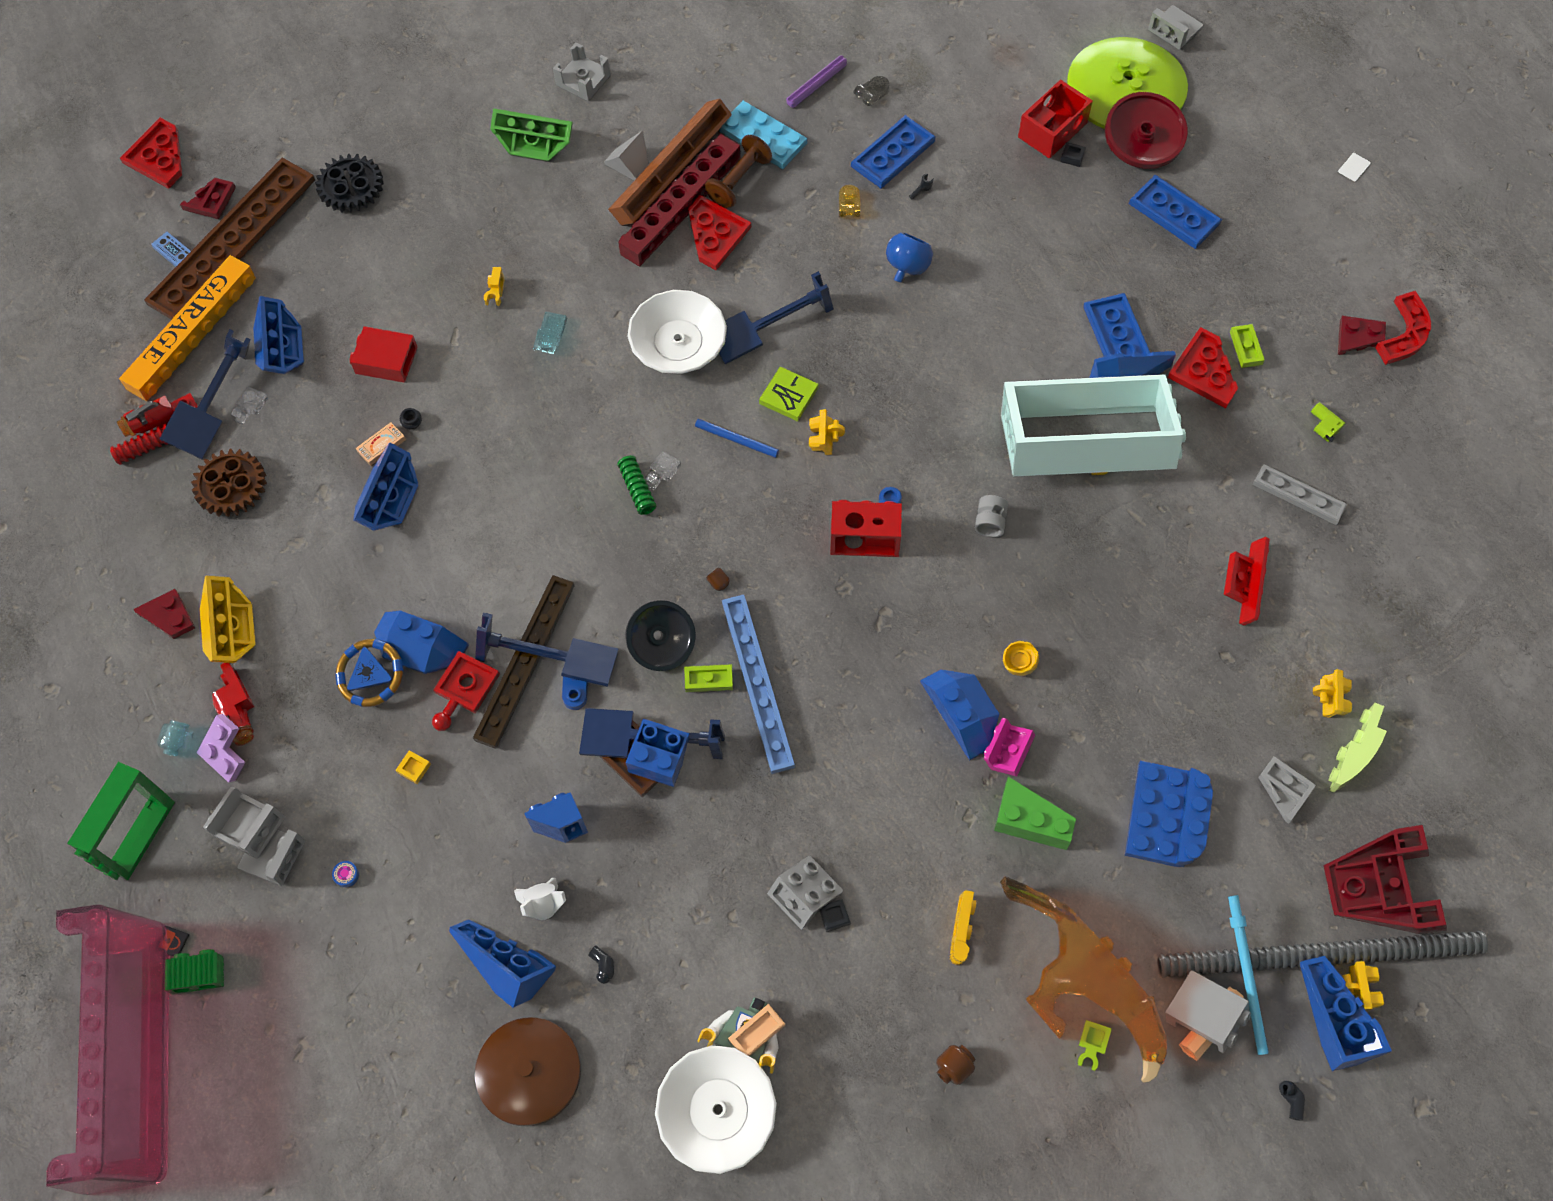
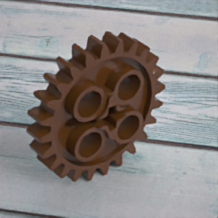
M231 448L228 454H225L223 450H220V456L217 457L215 454H211V461L204 459L206 465L197 466L201 472L193 473L196 480L191 481L194 486L191 490L195 495V500L209 514L215 512L220 517L224 512L226 517H229L230 513L234 512L238 516L240 509L247 512V505L255 507L253 500H261L258 493H265L263 485L267 484L264 478L267 475L263 470L262 464L255 456L252 457L249 452L243 454L242 450L239 449L235 454Z

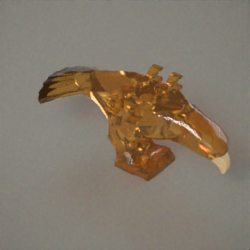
M1004 876L1000 884L1009 900L1030 906L1054 919L1057 923L1059 939L1057 957L1042 969L1039 985L1033 995L1025 998L1059 1039L1065 1035L1067 1027L1066 1021L1054 1012L1056 999L1061 994L1072 993L1082 995L1104 1010L1117 1016L1130 1030L1140 1048L1143 1061L1141 1081L1144 1083L1157 1077L1160 1067L1164 1064L1167 1056V1037L1156 1008L1154 996H1149L1129 973L1132 970L1131 966L1133 964L1126 956L1117 959L1111 953L1114 949V942L1108 936H1103L1099 939L1067 904Z

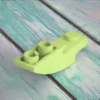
M1374 703L1369 710L1365 709L1360 718V722L1363 723L1361 730L1358 729L1353 741H1350L1345 747L1341 746L1338 751L1336 760L1339 761L1337 768H1333L1330 774L1329 781L1332 784L1329 791L1336 792L1353 780L1378 751L1387 732L1377 727L1384 706Z

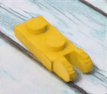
M968 890L963 891L958 900L950 949L951 955L949 956L951 962L955 965H960L967 959L970 949L966 944V940H970L972 925H969L970 915L975 913L976 900H973L974 892Z

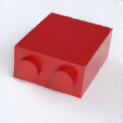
M364 326L361 334L357 336L355 351L350 355V364L355 374L405 383L418 348L414 336Z

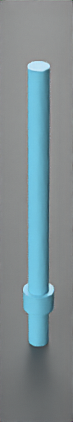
M1228 896L1232 916L1229 918L1231 928H1234L1257 1052L1258 1055L1268 1054L1245 932V926H1247L1245 915L1242 916L1239 896Z

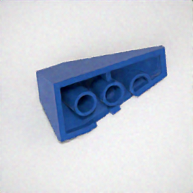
M1175 351L1152 352L1147 356L1133 353L1132 357L1114 354L1094 360L1089 378L1158 375L1172 367L1176 354Z
M469 919L451 926L449 929L451 935L494 993L512 1008L531 1000L556 969V966L540 953L532 949L526 952L516 947L517 942L511 939L508 942L495 937L494 931Z
M1326 956L1300 962L1321 1046L1332 1071L1357 1066L1392 1051L1379 1022L1375 1018L1372 1019L1362 1007V1001L1358 997H1354L1346 987V981Z

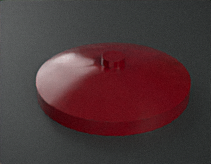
M1136 92L1124 96L1113 105L1105 122V138L1111 151L1123 162L1142 169H1155L1171 163L1181 153L1188 135L1187 122L1179 107L1168 98L1152 92Z

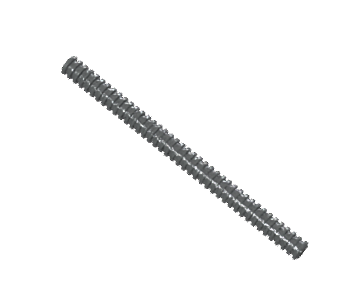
M1469 931L1468 933L1461 932L1460 934L1454 932L1452 935L1450 933H1445L1444 935L1440 933L1436 936L1434 934L1428 936L1421 935L1420 937L1418 935L1413 937L1406 936L1404 938L1400 936L1397 938L1390 937L1389 939L1381 938V940L1374 938L1373 941L1366 939L1365 942L1359 939L1357 942L1350 940L1349 943L1342 941L1341 944L1335 941L1333 944L1326 942L1325 945L1322 942H1319L1317 945L1310 943L1309 946L1306 943L1301 946L1295 944L1293 947L1292 945H1286L1285 948L1283 945H1279L1278 948L1271 946L1270 949L1264 946L1262 949L1259 947H1255L1254 950L1249 948L1253 971L1255 968L1261 971L1263 968L1270 970L1271 967L1274 970L1279 967L1286 969L1287 966L1294 968L1295 965L1301 968V961L1326 956L1332 965L1335 962L1341 965L1343 962L1350 964L1351 961L1355 964V962H1367V960L1368 962H1374L1375 960L1381 962L1383 959L1384 961H1390L1391 959L1397 961L1399 958L1405 960L1406 958L1414 959L1415 957L1421 959L1422 957L1430 958L1431 956L1437 958L1438 956L1445 957L1446 955L1451 957L1454 955L1461 956L1462 954L1470 955V953L1473 955L1478 953L1485 954L1488 949V940L1483 931H1476V933ZM1227 949L1222 950V952L1215 950L1214 953L1212 951H1207L1206 953L1199 951L1198 954L1191 952L1190 955L1187 952H1184L1182 955L1175 953L1174 956L1171 953L1166 956L1159 954L1157 958L1158 972L1162 978H1166L1167 975L1174 977L1175 974L1178 977L1183 974L1188 976L1191 970L1198 974L1200 972L1202 975H1206L1207 972L1214 974L1215 971L1218 974H1221L1223 971L1226 973H1230L1231 970L1233 972H1238L1239 969L1242 971L1239 953L1236 949H1231L1230 952Z

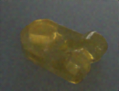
M845 185L840 189L839 217H845V215L860 217V192L856 186Z

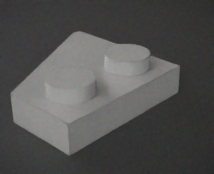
M1274 756L1258 777L1283 819L1288 824L1316 786Z

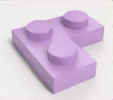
M224 714L216 715L197 754L229 783L236 781L245 761L230 748L239 728Z

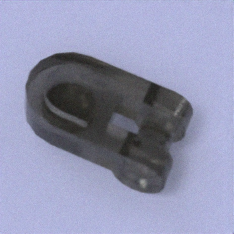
M876 76L865 84L856 86L853 93L858 98H862L863 103L870 106L889 92V80L883 76Z

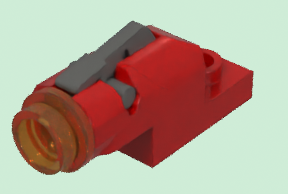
M191 393L171 403L164 395L123 414L121 420L117 421V424L125 437L130 435L133 437L157 426L163 427L164 423L168 424L180 401L195 408L198 405Z
M223 663L220 665L223 674L220 676L226 686L212 694L215 708L211 712V716L215 719L216 715L224 714L239 728L232 742H235L237 746L249 743L254 738V729L250 724L247 711L255 706L237 670L231 663Z

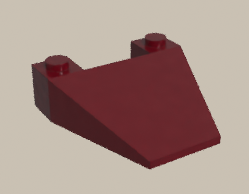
M1423 825L1395 829L1324 865L1334 916L1416 934L1447 931L1441 900L1413 903L1403 860L1429 856Z

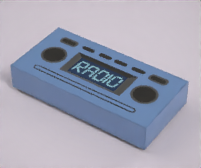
M168 232L151 244L153 249L175 267L191 252Z

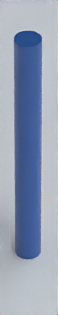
M697 419L695 427L774 458L778 456L779 450L701 419Z

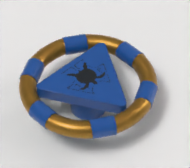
M378 639L362 640L352 644L340 657L336 667V684L342 696L350 703L361 707L376 706L386 702L399 688L403 676V665L398 652L387 642ZM368 648L385 651L390 656L394 671L393 678ZM361 650L347 686L345 678L346 665ZM391 682L389 687L376 697L364 698L351 692Z

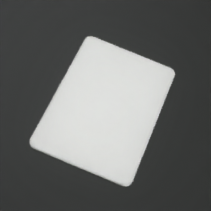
M1353 153L1338 172L1356 181L1371 162Z

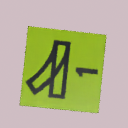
M779 367L760 397L759 404L798 422L817 392L818 383Z

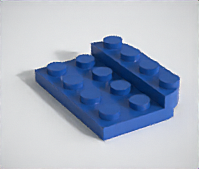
M1140 761L1124 856L1174 867H1184L1196 861L1203 853L1207 843L1213 797L1209 776L1194 768L1187 771Z

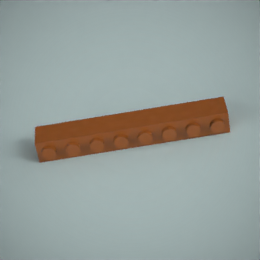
M721 99L706 102L608 209L620 225L634 223L731 117V112Z

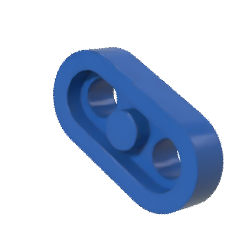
M563 677L562 699L568 709L579 710L585 706L588 682ZM571 694H578L576 698H570Z

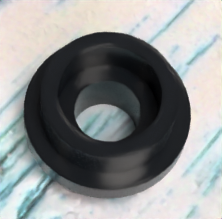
M406 408L401 412L399 420L405 429H415L421 424L422 416L418 410Z

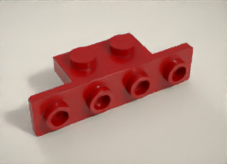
M1263 537L1251 543L1249 557L1237 551L1229 556L1224 595L1242 603L1239 624L1243 626L1257 621L1260 615L1267 556L1269 553L1270 538Z

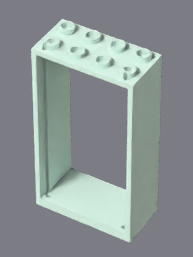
M1166 375L1004 382L1001 418L1012 475L1035 476L1177 469L1178 459L1182 458L1181 445L1186 440L1185 429L1181 428V415L1176 411V399L1172 398V386L1168 384ZM1156 412L1161 431L1025 438L1021 418Z

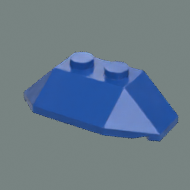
M260 296L253 327L255 364L263 371L286 374L304 362L301 325L292 313L285 308L286 305L282 300Z
M388 443L373 467L355 506L354 521L373 531L402 523L418 487L416 473L409 452L392 443Z
M403 611L385 612L374 631L376 639L387 642L395 648L402 660L403 666L424 674L447 668L457 652L460 651L465 654L469 646L466 641L445 627ZM380 650L384 659L392 661L385 651Z
M939 670L920 681L969 761L985 753L987 746H990L994 737L999 712L974 674Z

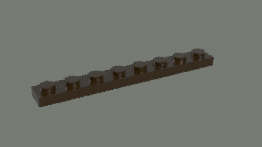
M552 575L520 641L541 646L547 645L575 587L574 582ZM515 650L473 736L474 741L497 749L541 656Z

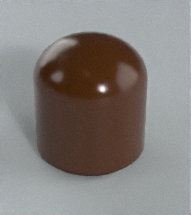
M719 567L706 577V580L717 591L724 590L730 582L729 577Z

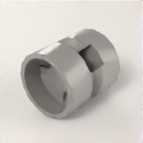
M996 495L981 497L978 504L975 531L986 537L1002 536L1005 530V518L1009 506L1008 501Z

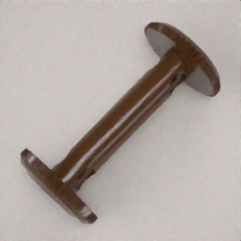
M746 135L742 138L741 144L746 154L723 181L714 178L706 181V192L714 203L724 208L734 207L736 197L731 190L754 162H759V164L763 165L771 162V149L758 136Z

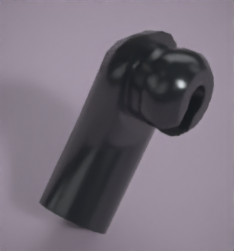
M594 946L588 956L598 963L599 973L596 975L597 980L602 984H606L614 976V961L598 946Z
M1292 1081L1281 1082L1279 1085L1280 1093L1290 1104L1289 1118L1303 1121L1305 1095Z

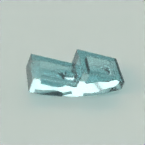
M545 312L541 329L538 328L533 346L534 350L555 354L567 322L566 315Z

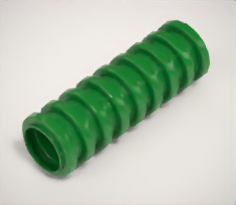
M631 455L625 456L618 461L617 466L622 474V478L625 480L628 491H630V496L635 508H637L638 514L647 515L656 509V503L651 496V491H649L639 464L636 462V457Z

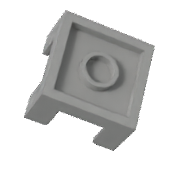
M575 42L570 49L572 61L563 71L561 70L560 63H557L553 68L555 83L557 86L589 101L611 76L609 59L600 55V65L586 58L584 46Z

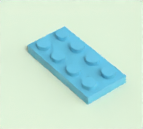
M742 101L731 112V117L719 129V132L741 144L742 138L746 135L760 137L771 149V163L781 169H784L807 144L805 136L745 101Z

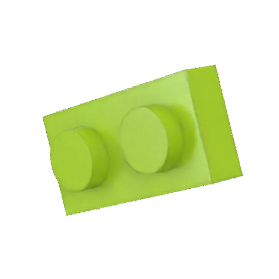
M1253 324L1231 327L1230 335L1241 368L1263 365L1265 359Z
M732 664L684 667L685 692L733 690Z

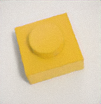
M409 750L397 767L396 772L418 785L431 766V763Z

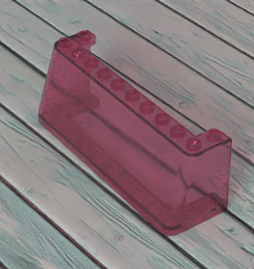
M103 905L56 910V928L60 933L66 936L82 934L76 1153L59 1155L49 1163L46 1187L91 1195L156 1185L167 1174L169 992L165 991V960L169 959L167 954V929L159 921Z

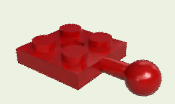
M458 651L434 688L435 694L449 700L443 712L434 715L432 719L433 727L438 731L447 730L451 726L450 716L458 705L476 714L500 676V672ZM464 678H473V683L470 686H461V681Z

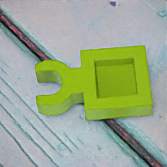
M1085 1020L1078 1046L1086 1049L1078 1058L1079 1066H1082L1083 1060L1089 1057L1093 1061L1091 1070L1095 1071L1097 1069L1098 1059L1096 1054L1097 1052L1105 1054L1112 1028Z

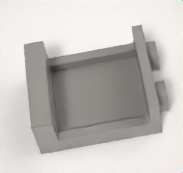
M230 787L212 815L209 816L203 828L219 840L257 859L286 816L275 807L267 803L265 805L241 793L238 789Z
M1192 970L1165 1012L1167 1023L1174 1027L1179 1023L1216 1044L1218 1051L1222 1053L1226 1051L1227 1047L1232 1048L1238 1038L1237 1030L1240 1025L1244 1027L1251 1016L1248 1000Z

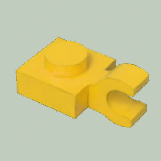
M493 267L492 275L488 276V288L491 289L484 294L485 305H489L490 299H495L497 306L501 304L500 297H502L505 282L501 267Z

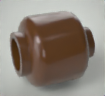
M951 1045L937 1058L936 1064L939 1070L936 1073L946 1084L952 1082L955 1085H961L974 1072L975 1058L963 1045L959 1047Z

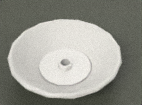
M670 290L655 294L639 305L630 319L627 337L632 352L644 365L662 373L683 374L701 369L716 358L725 344L727 325L722 311L709 298L693 291Z
M711 1045L688 1052L670 1067L658 1089L655 1117L661 1140L675 1159L695 1171L722 1174L744 1167L763 1150L774 1129L777 1103L770 1078L755 1059L736 1048ZM718 1104L723 1107L720 1115L714 1112V1108Z

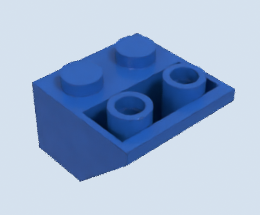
M643 719L626 760L628 772L674 787L683 765L689 733Z
M571 792L567 794L560 793L554 796L552 801L545 804H536L530 807L528 812L524 813L533 832L564 843L588 833Z

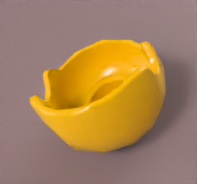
M1017 641L1011 643L1004 650L1003 663L1011 674L1022 677L1031 674L1037 668L1039 654L1030 642Z

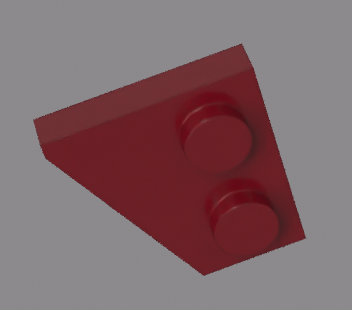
M214 178L205 187L195 192L196 197L189 202L184 200L180 206L184 211L219 219L236 186L234 182Z
M1342 315L1339 324L1338 355H1344L1346 351L1354 349L1360 351L1370 346L1375 347L1377 343L1385 341L1386 322Z
M176 589L134 609L138 616L146 619L173 639L195 629Z

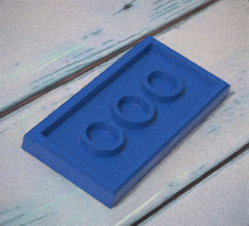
M905 115L851 162V167L882 189L935 142L936 136Z
M1154 175L1129 201L1132 207L1194 249L1222 221L1221 218L1157 175Z
M1125 293L1084 302L1083 308L1104 357L1114 354H1123L1124 357H1132L1133 353H1140L1141 356L1150 354V350Z

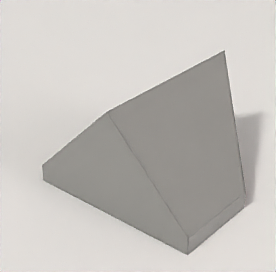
M643 130L617 147L604 161L605 165L634 181L649 165Z

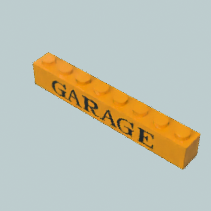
M231 255L221 264L119 378L127 391L146 402L157 392L158 388L170 378L174 370L185 361L189 353L199 345L200 341L213 329V326L220 318L225 316L228 309L253 284L256 277L250 265Z

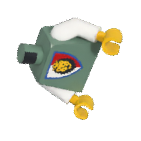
M753 998L748 1010L738 1006L735 1010H728L715 1019L708 1028L701 1031L697 1042L699 1043L700 1040L706 1039L709 1041L707 1047L713 1045L714 1042L715 1046L735 1048L728 1038L762 1010L767 1003L761 999ZM777 1034L750 1056L757 1061L760 1067L769 1066L770 1074L774 1072L775 1059L779 1049Z

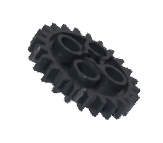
M348 154L347 158L344 159L340 155L338 161L332 158V164L325 163L327 169L320 168L322 175L316 176L318 179L315 182L316 191L321 202H325L326 207L331 206L333 211L337 210L338 207L341 213L345 209H348L349 213H351L353 208L360 211V206L362 205L368 208L367 202L374 204L373 197L379 198L378 192L383 191L382 185L384 181L378 164H374L373 159L367 160L366 156L360 159L359 154H356L354 158ZM346 170L348 171L352 186L355 191L354 196H352L347 179L344 174V171Z

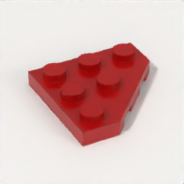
M160 117L120 157V160L126 166L169 189L182 176L179 136L176 126Z
M701 195L688 208L699 262L717 271L752 228L751 222Z
M1200 327L1169 372L1167 378L1226 409L1235 396L1238 386L1232 378L1231 367L1227 356L1224 355L1220 337Z

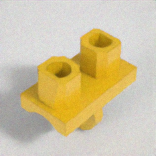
M823 409L820 410V416L810 418L809 420L811 431L813 433L819 432V435L809 438V447L812 451L823 450L825 455H832L833 442H838L839 437L845 434V427L839 424V420H833L831 417H828L827 410Z
M1336 669L1333 674L1322 676L1320 685L1313 687V694L1320 697V703H1323V717L1330 718L1336 714L1346 715L1352 711V702L1344 699V694L1350 692L1352 688V680L1343 677L1342 670Z
M1364 961L1355 962V965L1349 966V974L1342 975L1346 981L1345 985L1355 998L1358 997L1362 1001V1007L1366 1012L1383 1006L1384 1000L1381 991L1370 992L1368 983L1379 981L1378 968L1365 966Z

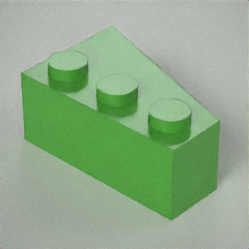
M1008 776L994 831L1067 850L1072 840L1076 818Z

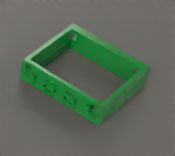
M118 761L67 844L76 849L75 855L83 858L85 862L93 865L95 869L103 872L104 875L116 881L119 877L129 880L175 804V801L141 771ZM135 789L148 801L117 852L110 859L100 852L97 847L130 793Z

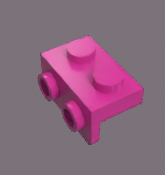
M1002 718L1000 724L994 730V737L990 746H987L985 750L984 760L991 770L1017 777L1034 740L1035 733L1033 730L1013 726L1008 719Z

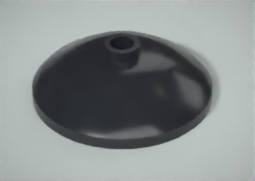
M657 600L642 605L632 614L627 623L625 640L630 655L638 664L653 671H668L680 666L688 659L695 645L696 631L693 620L685 609L670 601ZM660 631L661 637L656 640L654 633Z

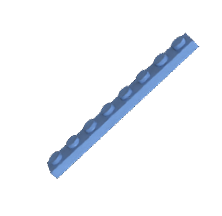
M740 595L722 600V606L771 774L795 768L794 760L745 596Z

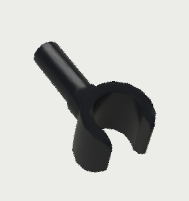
M924 174L920 185L909 195V198L913 200L923 190H931L934 178L931 181H927L928 174Z

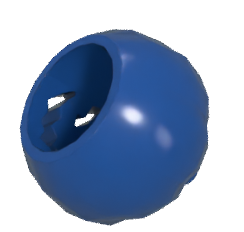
M903 232L893 236L887 244L886 256L889 263L898 269L894 280L901 283L905 273L920 275L925 272L932 262L933 251L931 245Z

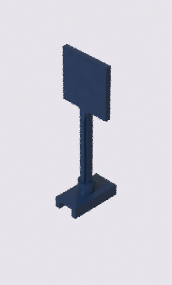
M819 271L811 275L815 289L806 293V296L753 323L749 320L745 311L725 320L727 325L725 344L719 352L724 364L762 346L763 343L757 331L809 304L813 305L819 302L826 313L834 310L827 284L823 285Z
M229 329L225 338V357L199 406L195 408L180 401L160 437L161 441L201 460L222 423V420L206 412L233 361H236L238 356L244 359L251 339L247 337L244 343L233 338L234 331Z
M483 612L482 626L477 628L476 660L485 662L490 646L496 648L500 646L564 661L565 664L561 676L608 687L618 648L573 638L569 651H563L503 637L502 634L492 632L493 614Z
M586 708L579 754L584 756L628 758L630 741L635 740L638 729H632L634 712ZM710 719L709 732L689 733L688 743L709 746L713 759H723L720 743L725 741V734L720 720Z

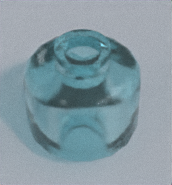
M170 720L169 723L162 725L157 745L164 748V754L177 757L179 752L186 753L189 750L194 734L189 729V724Z

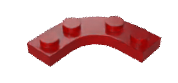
M1416 290L1396 296L1394 300L1406 323V331L1398 337L1377 343L1375 348L1385 365L1411 357L1427 341L1431 330V319L1427 308Z

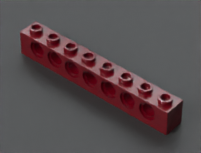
M722 134L715 140H712L708 148L697 156L694 163L688 166L678 179L673 181L671 187L659 196L658 201L646 210L641 219L635 221L632 228L621 236L618 242L620 255L640 267L689 215L688 208L699 195L703 197L708 195L705 189L706 181L711 178L721 181L741 159L740 145Z

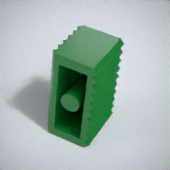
M206 949L199 951L198 955L190 956L188 953L175 954L174 958L166 959L165 991L170 994H179L224 987L223 956L215 952V950Z

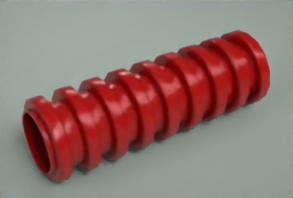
M164 423L163 427L157 426L156 430L150 429L149 433L144 432L142 436L137 435L136 439L132 437L129 442L125 440L122 445L119 443L117 447H110V452L115 462L122 465L123 461L129 462V459H135L136 455L142 456L143 452L147 454L150 449L155 450L157 446L160 448L162 444L167 445L168 443L160 440L167 424Z

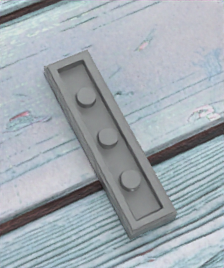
M1263 464L1252 484L1335 525L1339 522L1347 506L1346 503Z

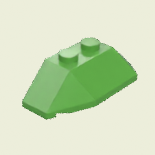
M493 108L490 129L510 155L550 161L570 143L573 122Z

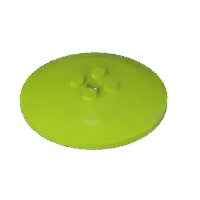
M1132 37L1108 38L1089 45L1075 57L1067 77L1068 85L1093 100L1088 121L1105 129V122L1113 105L1126 95L1136 92L1160 94L1174 102L1181 110L1188 92L1186 74L1181 64L1171 53L1157 44ZM1125 76H1130V77H1132L1133 79H1132V80H1128V79L1125 78Z

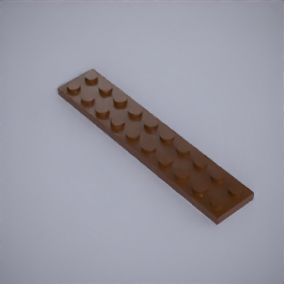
M282 157L144 299L145 303L172 320L230 255L240 260L314 183V175Z

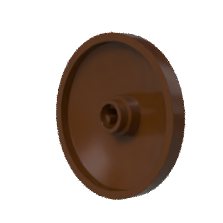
M532 1017L510 1021L493 1032L482 1046L475 1067L476 1088L483 1104L497 1118L516 1126L540 1125L558 1116L572 1101L578 1089L581 1076L580 1057L575 1044L568 1034L558 1025L548 1020Z

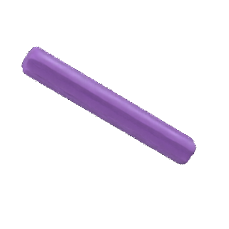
M842 55L838 56L787 97L786 103L791 108L797 106L847 65L846 58Z

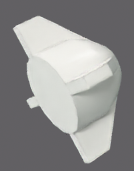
M551 878L547 883L537 884L528 889H516L514 891L516 900L522 904L520 908L523 916L546 920L551 918L566 901L563 891H557L556 878Z

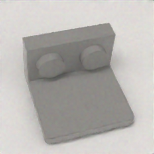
M1172 5L1165 12L1158 8L1152 12L1148 30L1180 50L1203 28V24Z
M276 830L257 859L244 853L238 864V869L283 886L305 840L294 831L288 830L285 833Z
M807 856L779 875L767 894L802 930L810 923L817 911L841 895L843 889L811 856Z

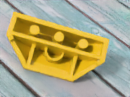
M206 575L200 604L203 652L211 662L236 663L255 647L252 603L234 585L230 577Z

